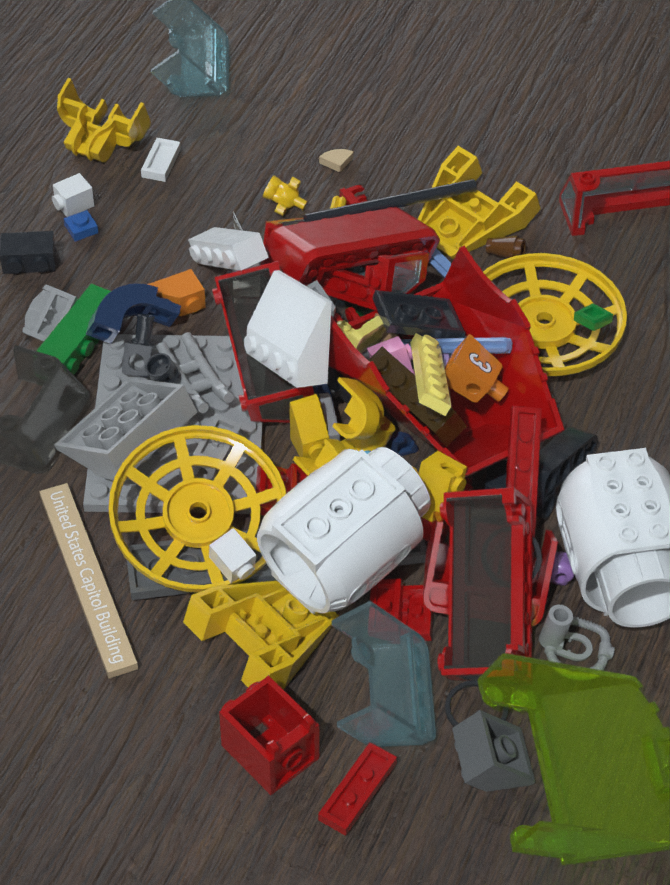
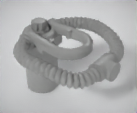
M554 605L550 608L539 635V642L545 648L544 653L549 663L557 671L564 675L567 674V676L578 678L594 676L604 670L607 661L612 659L614 654V647L610 643L609 633L604 627L595 624V622L592 623V621L589 622L582 618L579 619V617H573L571 610L564 605ZM570 625H578V627L581 626V628L593 630V632L600 635L602 642L599 645V660L593 667L574 669L565 664L563 665L557 659L556 655L573 661H584L592 653V644L586 636L567 632ZM564 639H569L568 642H572V640L582 642L586 647V651L582 654H575L570 650L562 649Z

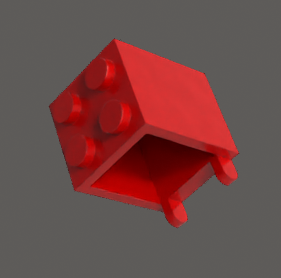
M269 675L260 682L257 681L251 684L244 694L235 700H229L219 711L222 747L270 795H273L319 759V724ZM263 723L268 729L254 738L249 732Z

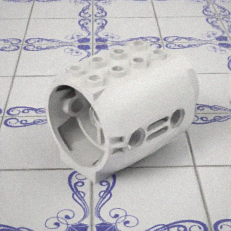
M378 447L366 454L363 450L346 449L302 480L267 512L257 534L258 546L264 560L271 569V575L313 615L316 612L328 613L343 610L379 583L421 542L423 526L420 518L429 510L430 496L417 472L405 459L394 451L385 447Z
M646 448L587 455L586 461L576 467L565 479L556 503L557 519L572 571L578 581L582 597L589 606L603 612L604 616L609 615L613 622L621 626L645 627L663 622L670 618V474L664 466L648 456Z

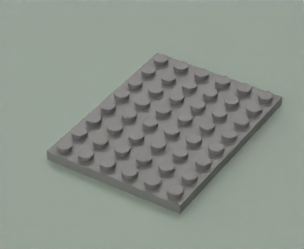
M117 334L111 344L103 341L95 408L129 378L152 380L150 377L145 378L122 373L125 342L135 338V335ZM152 335V340L167 343L178 366L192 361L181 339L182 335ZM192 335L204 358L219 380L234 395V399L232 402L226 403L214 394L212 388L199 392L198 394L208 404L209 409L205 413H200L197 410V413L189 420L186 426H209L217 413L241 424L242 427L238 434L261 449L263 422H253L250 420L248 411L242 412L238 395L244 393L230 336ZM241 336L243 346H244V339H245L246 336ZM157 348L152 350V356L159 353ZM134 354L130 357L129 361L133 369L140 370L143 368L144 359L141 355ZM247 359L256 397H263L266 366L256 359ZM200 370L185 375L190 384L205 378ZM260 405L259 409L263 417L264 405ZM186 439L189 456L193 455L201 439ZM174 442L158 448L152 454L151 459L142 463L137 470L149 478L161 466L178 459ZM233 446L230 447V449H229V451H228V453H227V455L225 456V458H224L223 461H225V460L227 459V457H228L229 453L231 452ZM243 453L236 468L249 479L256 491L257 467L259 464L252 457ZM200 468L194 477L207 479L208 471ZM90 469L87 470L83 502L84 512H109V496L113 480L104 479ZM180 469L167 474L157 484L170 491L175 485L183 481ZM216 469L215 475H214L213 478L210 479V480H212V481L214 480V478L216 477V475H217L218 472H219L218 469ZM230 476L223 488L228 492L232 501L247 497L241 485ZM127 479L123 484L119 497L118 512H136V503L142 487L130 479ZM149 494L145 513H163L164 502ZM195 507L190 511V513L207 514L201 507ZM251 508L235 512L234 514H251Z

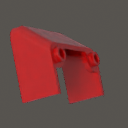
M434 511L425 558L423 600L429 610L449 614L450 545L440 542L443 520L441 519L440 512ZM551 530L545 531L541 551V566L537 575L532 579V627L537 625L543 618L558 544ZM533 557V570H534L535 564H536V558H535V557ZM466 570L467 586L509 588L498 585L486 573ZM466 593V617L511 625V594Z

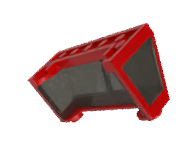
M278 261L215 277L217 288L212 289L216 305L221 304L243 388L244 394L238 395L242 412L248 411L250 420L253 422L290 423V402L314 395L313 386L296 388L247 354L244 347V339L247 336L249 321L273 272L280 270Z
M514 487L444 492V502L440 504V516L450 526L448 646L444 647L442 653L438 655V669L442 676L450 680L532 682V501Z

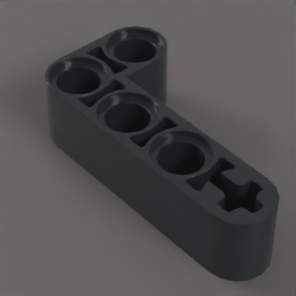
M570 426L539 451L537 517L543 519L549 517L555 503L556 487L565 481L567 476L576 467L586 461L587 455L595 453L598 445L597 435Z

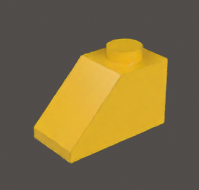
M317 394L290 402V439L300 457L317 459L325 445L323 441L325 438H329L319 398Z

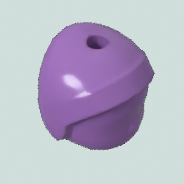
M563 551L556 552L550 582L557 585H567L574 578V573L567 553Z

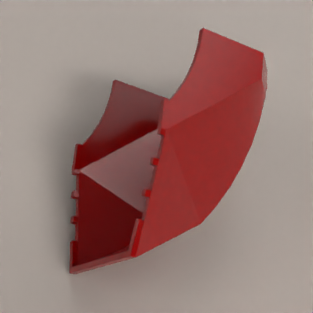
M465 245L459 248L444 281L413 295L450 299L466 333L465 336L470 334L474 338L506 337L510 338L513 344L510 353L492 354L502 364V369L496 379L508 387V391L500 401H496L486 393L478 402H472L451 389V408L457 412L467 427L447 447L433 436L426 426H422L409 413L410 409L406 405L403 406L389 392L390 388L385 383L374 362L368 361L337 325L338 321H343L338 313H335L334 317L331 316L328 366L338 371L345 378L358 380L379 397L384 410L404 427L435 447L439 452L467 466L465 477L508 458L510 408L512 406L542 409L540 442L564 431L555 399H552L547 385V374L543 372L538 357V347H535L532 339L530 322L516 299L511 300L484 274ZM397 287L392 289V292L402 293V290ZM353 307L345 309L348 323L355 330L361 329L363 324L373 319L375 313H378V311H374L359 317ZM398 334V337L400 339H404L400 334Z

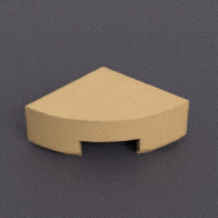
M346 149L330 150L319 157V163L341 172L354 158V152Z

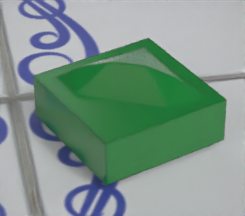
M594 303L574 312V321L592 331L612 323L613 319L611 312Z

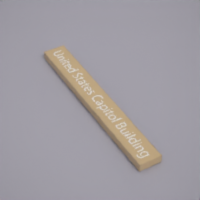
M65 483L39 491L108 678L138 670L136 658L68 484Z

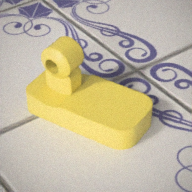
M379 316L363 324L362 328L358 330L351 328V325L346 321L337 322L342 332L360 353L377 344L385 331Z

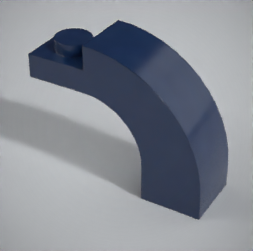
M147 284L123 285L112 290L103 298L89 321L86 335L111 344L120 332L122 320L126 317L137 316V314L155 316V322L170 327L178 317L181 305L175 304L169 299L157 297L158 287Z

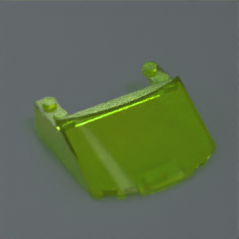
M503 653L477 679L479 691L483 701L490 707L498 705L510 707L519 712L523 710L528 711L552 822L538 821L534 826L520 825L516 827L510 834L512 852L560 858L561 865L670 850V728L663 727L656 715L660 709L655 701L649 703L639 690L643 687L640 681L635 676Z

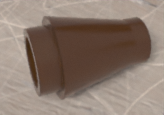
M519 236L487 239L486 253L506 259L525 254L526 241Z

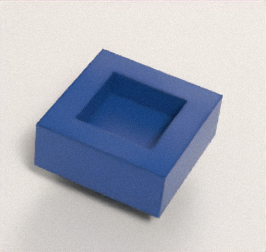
M88 210L64 218V225L74 241L98 233V226Z

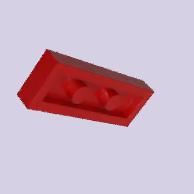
M369 742L318 813V821L346 836L397 764V757Z

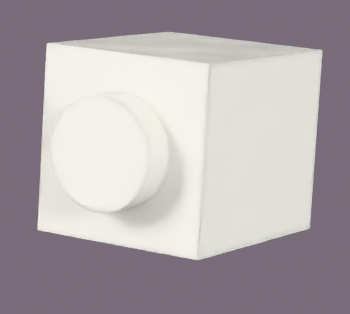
M80 173L53 184V204L66 217L94 207L92 187Z
M234 528L209 545V558L230 583L238 578L243 580L254 571L256 554Z

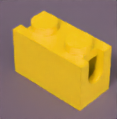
M439 451L421 462L418 474L430 496L429 510L422 517L432 522L434 511L440 512V504L444 502V492L463 491L466 485V479L464 478L467 466Z

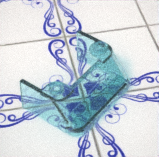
M167 0L153 10V15L169 28V42L178 50L153 67L150 73L166 85L172 94L180 97L220 96L229 89V40L222 27L192 0Z
M371 601L333 619L332 626L352 639L351 654L354 660L368 669L371 703L370 706L337 721V727L366 745L371 742L378 747L423 745L434 740L436 728L429 650L423 637Z

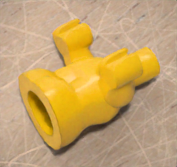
M274 175L263 193V198L278 203L274 212L281 216H284L286 211L294 206L304 210L308 201L299 197L298 188L301 181L294 177L291 178L289 184H286Z

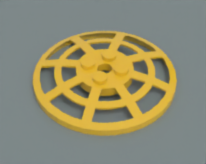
M533 253L501 260L483 271L492 281L504 273L524 268L527 281L512 285L502 292L506 296L511 297L519 292L529 290L530 297L523 299L518 304L530 322V332L535 347L546 349L548 357H539V360L542 364L552 365L549 368L542 367L543 372L547 376H563L590 369L607 359L622 341L627 319L623 297L614 283L591 265L562 255ZM535 267L558 268L573 272L577 276L570 286L556 281L537 280ZM587 279L604 291L613 304L603 308L617 316V332L611 345L596 342L600 329L592 331L588 339L575 335L576 326L581 324L574 321L575 311L570 302L575 298L584 307L593 303L584 293L579 291ZM540 289L555 290L564 294L560 298L551 295H541ZM548 320L550 323L543 324L539 321ZM567 342L580 347L562 356L559 355L557 347ZM588 350L601 353L588 361L576 365L564 366L563 362L578 358Z
M192 425L176 427L163 431L144 441L121 464L110 490L108 508L110 526L116 544L124 557L137 571L150 580L168 588L184 592H201L214 586L239 584L252 577L266 565V561L262 556L255 563L254 571L245 579L240 580L238 578L232 583L229 580L224 581L221 571L209 558V545L234 528L232 523L235 512L251 508V522L248 532L245 533L236 528L234 529L251 549L261 552L255 537L260 523V505L275 499L278 502L286 495V490L280 473L271 459L257 445L245 437L213 426ZM186 439H211L233 446L225 461L209 456H189ZM174 442L178 459L161 466L149 478L135 468L138 462L150 452ZM243 453L252 457L262 467L270 479L273 488L256 494L249 479L236 468ZM192 466H207L216 468L219 472L213 481L195 478ZM180 469L183 481L175 485L170 491L157 484L167 474ZM230 476L241 485L247 497L232 501L228 492L223 488ZM128 477L142 487L136 503V520L119 521V497L123 484ZM149 494L164 502L163 516L145 519V506ZM195 507H201L207 514L203 518L198 519L192 517L190 511ZM166 528L174 540L168 549L164 551L153 540L148 530ZM140 532L147 547L160 558L151 570L143 566L132 554L124 541L122 533ZM184 546L201 548L205 562H190L176 557ZM170 565L186 570H207L212 584H183L163 578L162 575Z

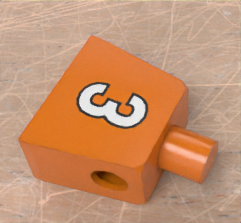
M469 334L453 351L444 368L447 385L472 402H478L486 393L496 401H500L508 391V387L496 379L502 369V364Z

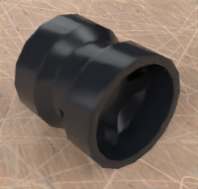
M158 353L150 357L146 362L145 371L153 381L180 383L181 373L169 355Z

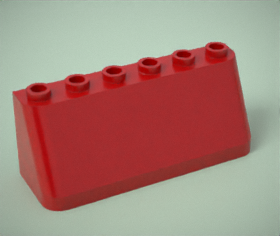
M389 207L359 214H347L341 217L277 226L271 231L265 248L273 261H278L281 272L307 286L316 280L320 282L324 272L379 262L378 257L380 255L394 257L407 255L412 250H419L429 253V263L440 242V238L430 226L400 208Z

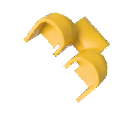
M71 78L66 80L58 94L57 111L62 121L71 127L63 143L65 148L72 151L75 156L80 154L86 156L90 161L95 159L106 162L112 155L116 144L128 147L134 141H140L151 126L145 104L142 102L131 119L123 115L119 104H115L108 116V120L100 127L98 125L102 122L108 111L104 99H101L95 110L88 107L80 100Z
M339 377L337 380L352 395L344 410L351 418L348 424L334 423L332 425L346 439L339 441L337 439L325 438L323 441L325 445L317 459L294 456L293 461L307 476L346 449L372 451L378 447H386L396 430L392 422L384 416V408L379 397L358 380Z

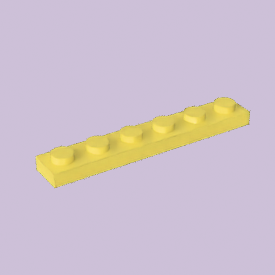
M416 333L410 343L419 403L446 416L451 408V401L439 342L429 335L422 337Z

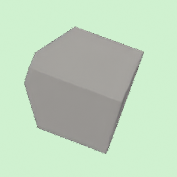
M47 284L42 288L43 291L32 300L25 314V327H23L24 334L43 342L78 300L76 296Z

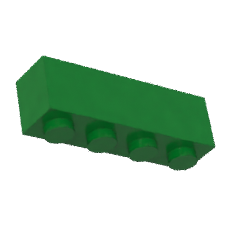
M94 284L88 286L34 353L37 373L66 383L70 376L78 371L81 362L92 353L94 346L99 341L97 338L86 335V331L93 313L103 298L111 292L110 290Z

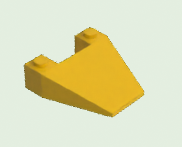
M457 146L442 163L432 187L471 179L476 181L482 174L478 158ZM516 181L499 202L494 201L478 190L472 193L425 202L418 220L436 231L440 238L437 249L451 259H454L461 246L465 245L468 252L486 245L488 238L505 237L525 228L541 208L537 194Z
M278 581L214 586L191 595L183 623L201 641L226 632L249 655L241 679L247 687L254 682H260L269 675L284 690L338 620L339 615L335 611L328 613L316 612L313 615Z

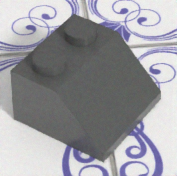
M479 710L452 728L455 739L454 745L458 752L462 768L461 775L465 784L488 792L530 786L535 783L520 727Z

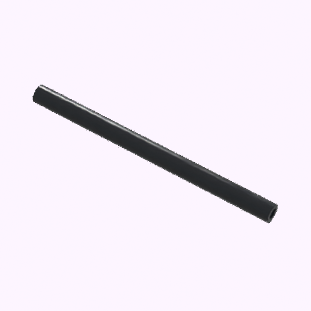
M474 179L307 213L304 214L303 219L304 222H311L324 218L341 217L347 214L353 215L366 211L382 210L389 207L400 208L476 192L477 184Z

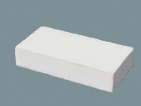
M156 138L141 169L142 178L166 182L181 150V143Z

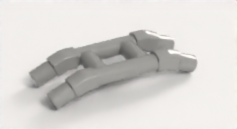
M191 332L183 334L181 339L192 361L179 366L166 342L156 345L158 352L169 355L174 365L180 371L181 381L179 384L185 386L195 408L200 413L207 412L209 406L198 393L212 388L214 394L224 402L230 403L233 401L234 395L219 380L208 364ZM200 370L205 378L190 384L185 375Z

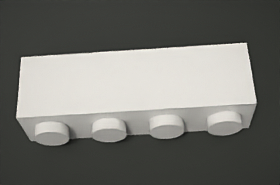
M214 227L188 239L191 246L189 248L190 255L197 264L242 271L269 258L258 232Z

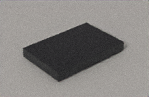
M375 290L372 299L387 333L414 336L417 333L423 337L424 335H429L433 338H464L466 334L450 299Z

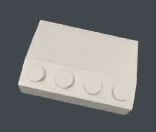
M275 270L247 326V336L244 339L246 353L296 388L327 384L332 301L280 270Z

